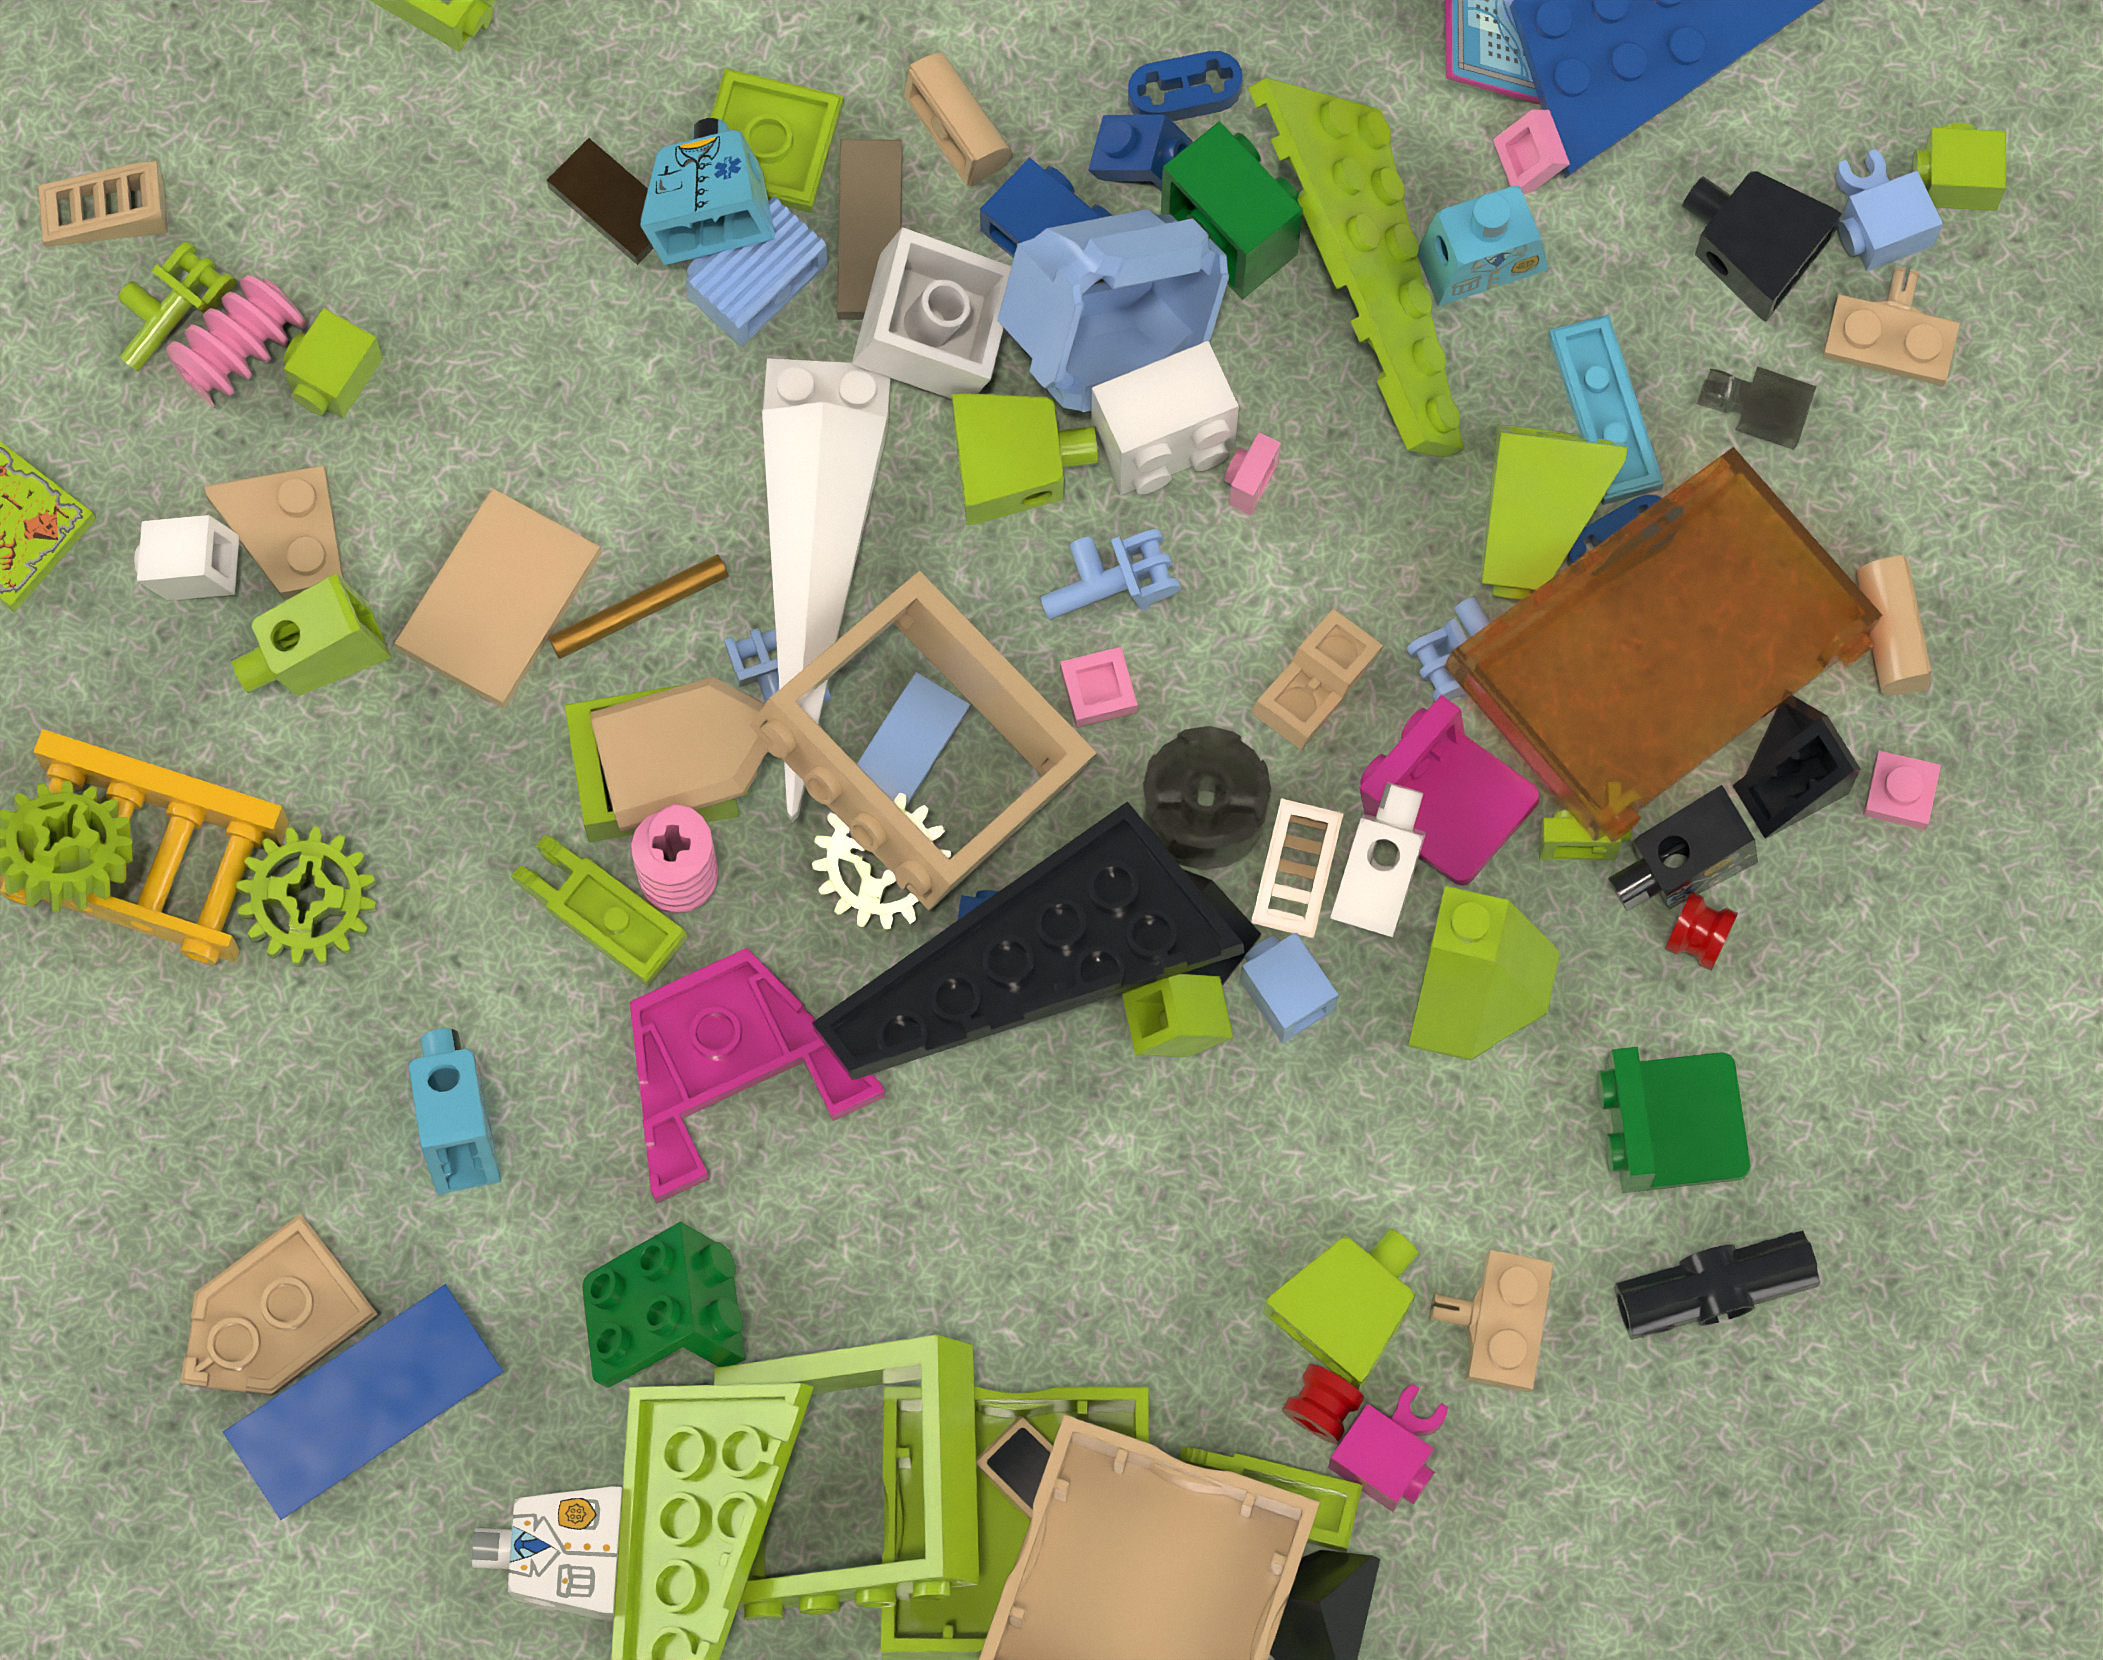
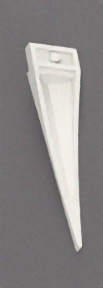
M767 358L762 422L779 690L838 640L862 533L887 437L891 378L858 367L852 363ZM828 679L798 704L817 724H819ZM784 762L787 814L793 823L799 815L805 785L804 781Z

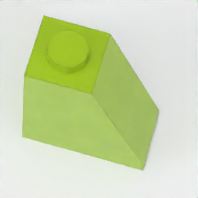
M1497 424L1480 577L1482 584L1493 585L1492 595L1512 599H1530L1531 589L1546 590L1626 461L1628 447L1625 443L1607 439H1598V443L1586 442L1587 438L1574 433Z
M1445 886L1434 926L1408 1047L1472 1061L1522 1027H1527L1547 1015L1560 951L1510 900Z

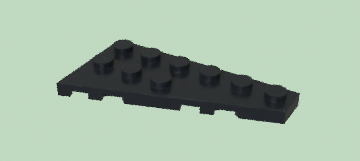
M1127 801L812 1022L815 1033L851 1080H855L1245 953L1244 946L1235 932Z

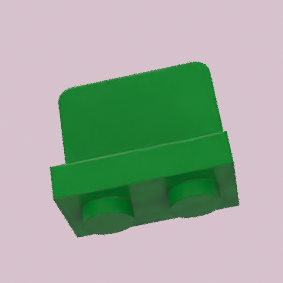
M1638 1047L1611 1050L1604 1068L1605 1070L1597 1072V1086L1601 1108L1610 1109L1614 1133L1606 1135L1607 1157L1611 1173H1620L1622 1193L1739 1181L1748 1175L1751 1164L1736 1064L1731 1055L1720 1052L1640 1061Z
M680 1221L588 1273L583 1280L582 1291L593 1380L606 1388L612 1387L682 1347L718 1367L736 1365L745 1360L741 1332L743 1329V1318L738 1309L734 1281L736 1265L730 1250L723 1244L715 1242Z

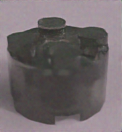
M1213 726L1185 729L1177 733V738L1163 745L1156 755L1153 754L1148 761L1142 786L1141 807L1143 820L1179 865L1199 870L1227 867L1245 858L1253 851V847L1263 836L1271 797L1268 767L1263 759L1262 761L1260 760L1254 749L1242 742V737L1234 731ZM1199 792H1213V805L1204 806L1198 804Z

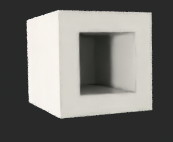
M210 515L142 521L140 544L137 546L134 556L137 582L166 600L235 595L239 535Z

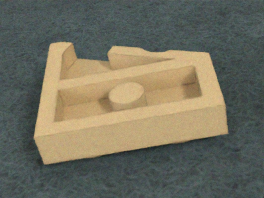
M324 465L205 486L209 503L215 511L217 510L230 529L239 535L240 544L262 569L266 578L283 600L294 597L336 573L344 580L327 472Z

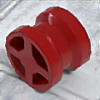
M1691 891L1665 950L1676 955L1687 952L1697 957L1700 966L1712 971L1738 912L1729 908L1719 911L1706 905L1703 896Z
M1309 1364L1302 1376L1304 1382L1299 1395L1288 1398L1282 1411L1294 1423L1322 1440L1338 1444L1345 1432L1343 1421L1348 1413L1358 1411L1365 1397L1357 1388L1335 1373L1318 1365Z

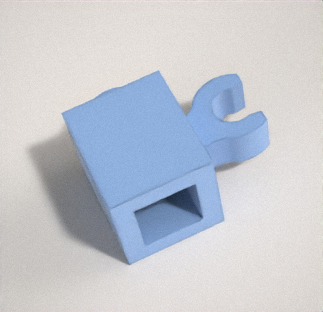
M1876 149L1868 151L1865 159L1866 166L1871 173L1870 176L1862 178L1854 175L1846 160L1839 162L1836 170L1838 186L1845 194L1849 195L1841 218L1842 221L1838 225L1840 238L1850 256L1859 255L1866 271L1933 247L1943 225L1918 171L1889 181L1886 174L1885 160Z

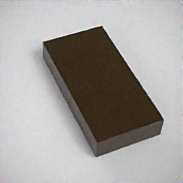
M588 138L546 180L548 188L638 265L654 249L641 228V217L648 188Z

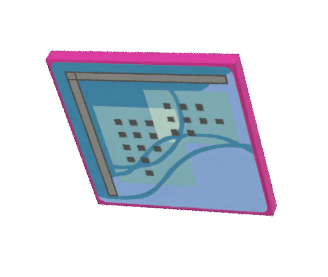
M1445 0L1446 79L1540 104L1509 7L1514 0Z

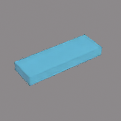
M1609 314L1549 330L1548 339L1579 435L1587 438L1586 442L1598 443V439H1607L1623 442L1628 447L1626 461L1601 500L1602 505L1662 490L1664 482Z

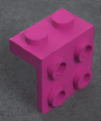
M1440 695L1428 710L1421 708L1410 717L1402 730V740L1387 756L1380 754L1372 760L1361 777L1359 789L1364 813L1375 817L1386 782L1424 793L1413 827L1426 832L1419 858L1453 883L1467 885L1538 806L1540 797L1538 788L1465 735L1461 709Z

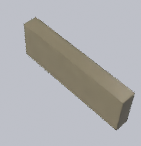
M840 139L838 320H863L879 256L901 229L902 140Z

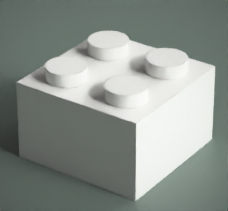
M902 227L879 256L852 364L952 399V394L957 393L978 394L991 380L1004 328L997 319L1012 266Z
M1206 341L1092 387L1091 427L1094 426L1097 445L1120 495L1136 489L1138 494H1148L1167 485L1172 479L1171 474L1191 466L1196 471H1205L1224 462L1229 457L1228 451L1235 449L1239 406L1209 341Z

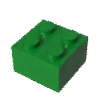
M1219 121L1163 166L1161 214H1171L1177 221L1193 218L1208 233V239H1211L1226 254L1227 270L1230 275L1227 285L1243 300L1298 255L1303 208L1297 201L1299 194L1296 189L1281 176L1274 179L1260 164L1261 157L1251 141L1239 132L1233 136Z

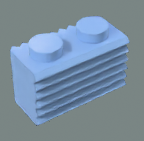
M775 197L769 200L775 239L694 258L687 270L689 275L686 279L688 299L741 347L828 265L827 246L822 238L817 237L813 230L808 229L804 222L800 221L795 214L791 213Z

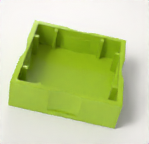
M884 1386V1551L882 1554V1564L925 1559L921 1386ZM974 1386L976 1458L1019 1416L1027 1420L1052 1446L1054 1445L1064 1415L1149 1443V1387H1052L1035 1392L1008 1393ZM977 1466L979 1585L950 1588V1596H944V1600L939 1601L913 1599V1593L896 1595L895 1606L881 1608L882 1660H979L1006 1580L1014 1570L1030 1520L1023 1512L1016 1510Z

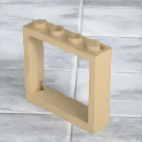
M920 570L772 695L750 724V727L770 746L767 751L773 756L781 758L804 781L808 793L819 803L827 805L849 828L855 842L863 849L872 852L894 874L900 888L903 890L906 887L928 910L932 909L1066 788L1097 754L1080 734ZM892 623L1042 776L950 860L798 705Z

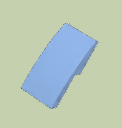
M916 672L857 765L893 802L899 793L907 795L908 806L929 775L936 759L964 719L970 704Z

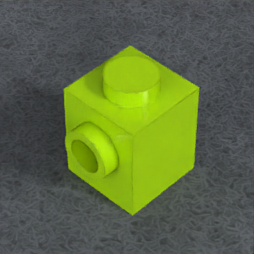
M1963 122L1945 124L1941 128L1932 127L1924 149H1915L1912 172L1918 171L1935 208L1997 211L2006 190V131L1977 130L1974 125Z
M323 308L306 334L303 332L298 333L290 342L283 358V364L285 365L283 369L290 389L293 390L291 397L299 405L317 415H323L327 409L337 416L344 418L382 361L383 356L377 337Z
M1178 974L1122 993L1135 1055L1184 1058L1193 1056L1233 1038L1220 976Z

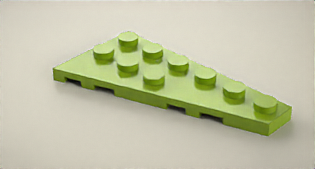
M1267 77L1248 87V90L1256 108L1267 105L1280 135L1270 139L1279 160H1288L1304 188L1299 192L1297 201L1303 208V215L1336 289L1347 286L1360 315L1351 320L1359 342H1369L1382 365L1383 370L1378 375L1377 383L1406 449L1437 457L1451 456L1463 450L1464 445L1459 429L1460 414L1452 400L1445 371L1446 356L1441 345L1438 343L1431 314L1432 299L1424 285L1417 256L1419 250L1418 242L1410 227L1403 199L1405 188L1396 170L1390 145L1391 130L1383 116L1382 110Z
M803 1383L629 1387L611 1660L720 1659L814 1386Z

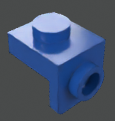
M1166 114L1103 115L1088 171L1097 179L1103 181H1152L1162 190L1163 166L1193 143V141Z

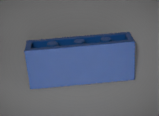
M445 1284L224 1430L223 1434L279 1519L282 1520L504 1371Z

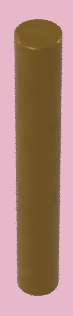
M716 554L549 636L548 639L558 659H561L729 577L720 556Z

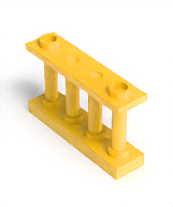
M42 729L33 753L42 768L47 770L46 778L50 780L48 788L51 794L60 793L64 781L72 782L73 793L74 790H82L84 783L106 789L105 796L109 800L115 799L118 802V817H128L130 820L134 809L140 810L143 803L146 802L167 809L165 816L170 819L137 904L112 896L104 900L91 893L87 895V909L79 910L74 904L73 899L64 900L63 907L181 945L179 952L182 955L203 964L216 965L218 957L236 963L240 949L232 935L221 931L237 893V881L242 880L246 866L244 861L246 858L251 856L254 848H261L262 841L267 837L275 842L276 845H282L286 828L290 824L283 807ZM205 821L226 828L225 835L229 838V842L198 922L195 924L161 912L194 829H201ZM100 837V843L104 844L102 838ZM0 876V894L13 902L27 906L25 889L23 888L13 894L7 893L5 891V876ZM41 898V900L50 902V899Z

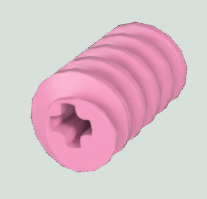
M245 276L240 281V287L245 298L233 292L226 293L221 298L226 314L212 308L207 310L203 314V318L208 331L196 325L189 326L185 330V337L190 348L175 341L166 347L167 355L179 376L213 408H215V405L209 393L212 388L228 396L234 393L227 376L231 371L247 380L253 376L246 361L249 355L264 363H268L271 360L264 344L268 338L283 347L290 343L282 325L288 322L302 331L308 327L295 305L276 285L265 278L262 279V282L253 276Z
M672 804L646 817L635 830L631 843L632 857L640 889L647 901L661 911L674 914L691 912L703 905L712 895L719 876L711 830L700 814L690 807L679 804Z

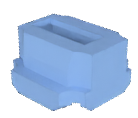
M1149 209L1046 228L1035 238L1017 244L997 321L1032 358L1029 372L1044 388H1048V392L1063 408L1080 410L1082 412L1091 411L1092 387L1206 341L1210 343L1230 276L1227 270V257L1211 239H1208V233L1193 218L1177 221L1171 214L1156 215ZM1099 279H1103L1105 281L1103 283L1094 284Z

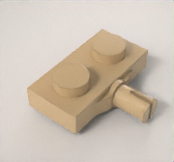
M1895 267L1887 301L1871 302L1838 294L1822 358L1940 386L1945 385L1960 322L1926 315L1918 309L1911 307L1917 280L1920 276L1919 272L1913 269L1909 270L1904 291H1901L1906 268Z
M1490 1249L1485 1256L1481 1286L1471 1301L1434 1293L1431 1307L1433 1308L1430 1310L1429 1320L1467 1326L1466 1333L1470 1352L1465 1381L1528 1393L1533 1390L1554 1262Z

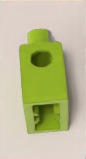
M971 393L952 394L953 421L966 525H976L1061 501L1064 499L1063 468L1098 464V449L1094 426L1058 430L1054 400L1051 398Z
M336 573L256 617L251 625L260 646L231 659V663L241 686L247 693L277 680L294 695L301 696L390 659L392 655L369 602Z
M1391 1228L1369 1253L1351 1238L1344 1236L1271 1294L1265 1301L1263 1314L1327 1369L1361 1391L1413 1305L1415 1293L1398 1278L1416 1259L1419 1252L1407 1238Z

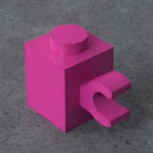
M1414 1384L1408 1386L1400 1395L1396 1411L1391 1419L1367 1404L1331 1456L1328 1469L1346 1481L1363 1485L1362 1492L1392 1512L1395 1511L1403 1498L1414 1505L1435 1474V1471L1426 1466L1434 1448L1416 1436H1428L1439 1430L1444 1423L1448 1407L1441 1403L1432 1417L1428 1419L1415 1417L1411 1412L1410 1404L1416 1398L1419 1387Z

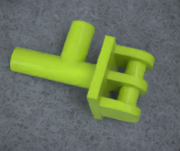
M189 241L180 244L162 267L156 264L151 272L172 288L162 303L135 281L129 282L118 296V300L146 322L119 355L124 362L137 372L141 370L192 305L203 313L210 308L217 310L222 304L221 298L226 293L232 292L236 284V279L229 273L220 275L215 271L216 263L209 257L200 259L195 255L196 247ZM185 270L189 274L181 283L177 278ZM203 286L207 287L209 290L202 298L197 296Z

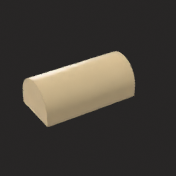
M933 53L910 64L904 97L965 185L972 187L1002 169L1010 160L1012 150L945 54Z
M1903 554L1870 562L1857 570V578L1881 693L1887 696L1927 691L1928 687H1930L1931 667L1908 558H1905Z

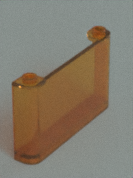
M1732 447L1451 651L1444 668L1592 840L1597 841L1607 836L1611 842H1615L1640 821L1642 817L1638 814L1639 810L1838 661H1841L1845 667H1848L1860 659L1874 645L1875 642L1869 634L1883 615L1741 454Z

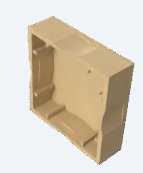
M1064 1415L1033 1503V1515L1014 1570L1006 1580L979 1660H1268L1320 1502L1231 1471L1211 1470L1187 1464L1161 1451L1155 1445Z

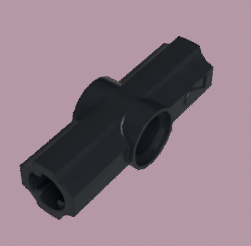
M1802 1230L1774 1239H1766L1736 1249L1735 1245L1730 1244L1706 1249L1682 1259L1679 1262V1266L1616 1283L1614 1289L1624 1327L1629 1334L1630 1340L1640 1337L1644 1338L1651 1334L1666 1332L1697 1321L1700 1326L1719 1323L1718 1316L1727 1314L1729 1320L1737 1318L1755 1309L1754 1305L1816 1288L1820 1284V1279L1811 1243Z

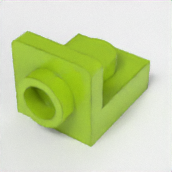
M1620 783L1606 784L1602 797V818H1592L1590 812L1579 809L1562 810L1556 812L1554 817H1544L1539 833V860H1616L1621 841H1631L1632 805L1631 803H1621Z

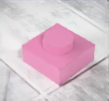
M1532 109L1493 139L1510 187L1520 186L1523 194L1534 192L1570 165L1550 110Z
M1258 432L1249 451L1241 447L1238 448L1224 477V481L1231 484L1230 506L1252 515L1279 463L1281 442Z
M1122 647L1060 662V671L1076 728L1137 713L1138 704Z
M1879 750L1874 762L1863 816L1926 830L1930 820L1941 765Z

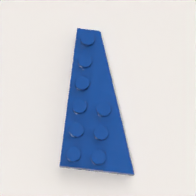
M1514 0L1509 7L1542 110H1550L1570 165L1562 170L1564 178L1566 179L1596 156L1614 146L1631 132L1666 110L1824 0Z

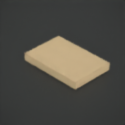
M492 488L394 643L397 651L505 709L548 641V637L553 633L602 554L599 545Z

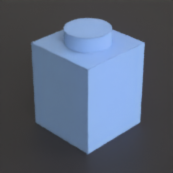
M1296 932L1282 941L1276 935L1271 936L1255 945L1244 956L1247 963L1242 965L1240 982L1282 1044L1336 1010L1338 993Z

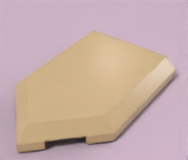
M709 677L590 712L591 723L613 811L621 832L638 827L646 817L672 804H679L697 810L745 796L758 774L756 770L770 748L750 727V724L765 703L715 677Z
M300 1213L195 1292L191 1313L192 1324L187 1354L183 1361L180 1384L273 1396L379 1315Z

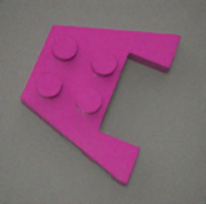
M748 948L742 949L630 1001L650 1190L656 1204L709 1180L704 1164L682 1119L801 1063L805 1064L832 1121L885 1097V1091L881 1083L872 1074L851 1080L815 1033L812 1025L815 1019L804 1009V1005Z

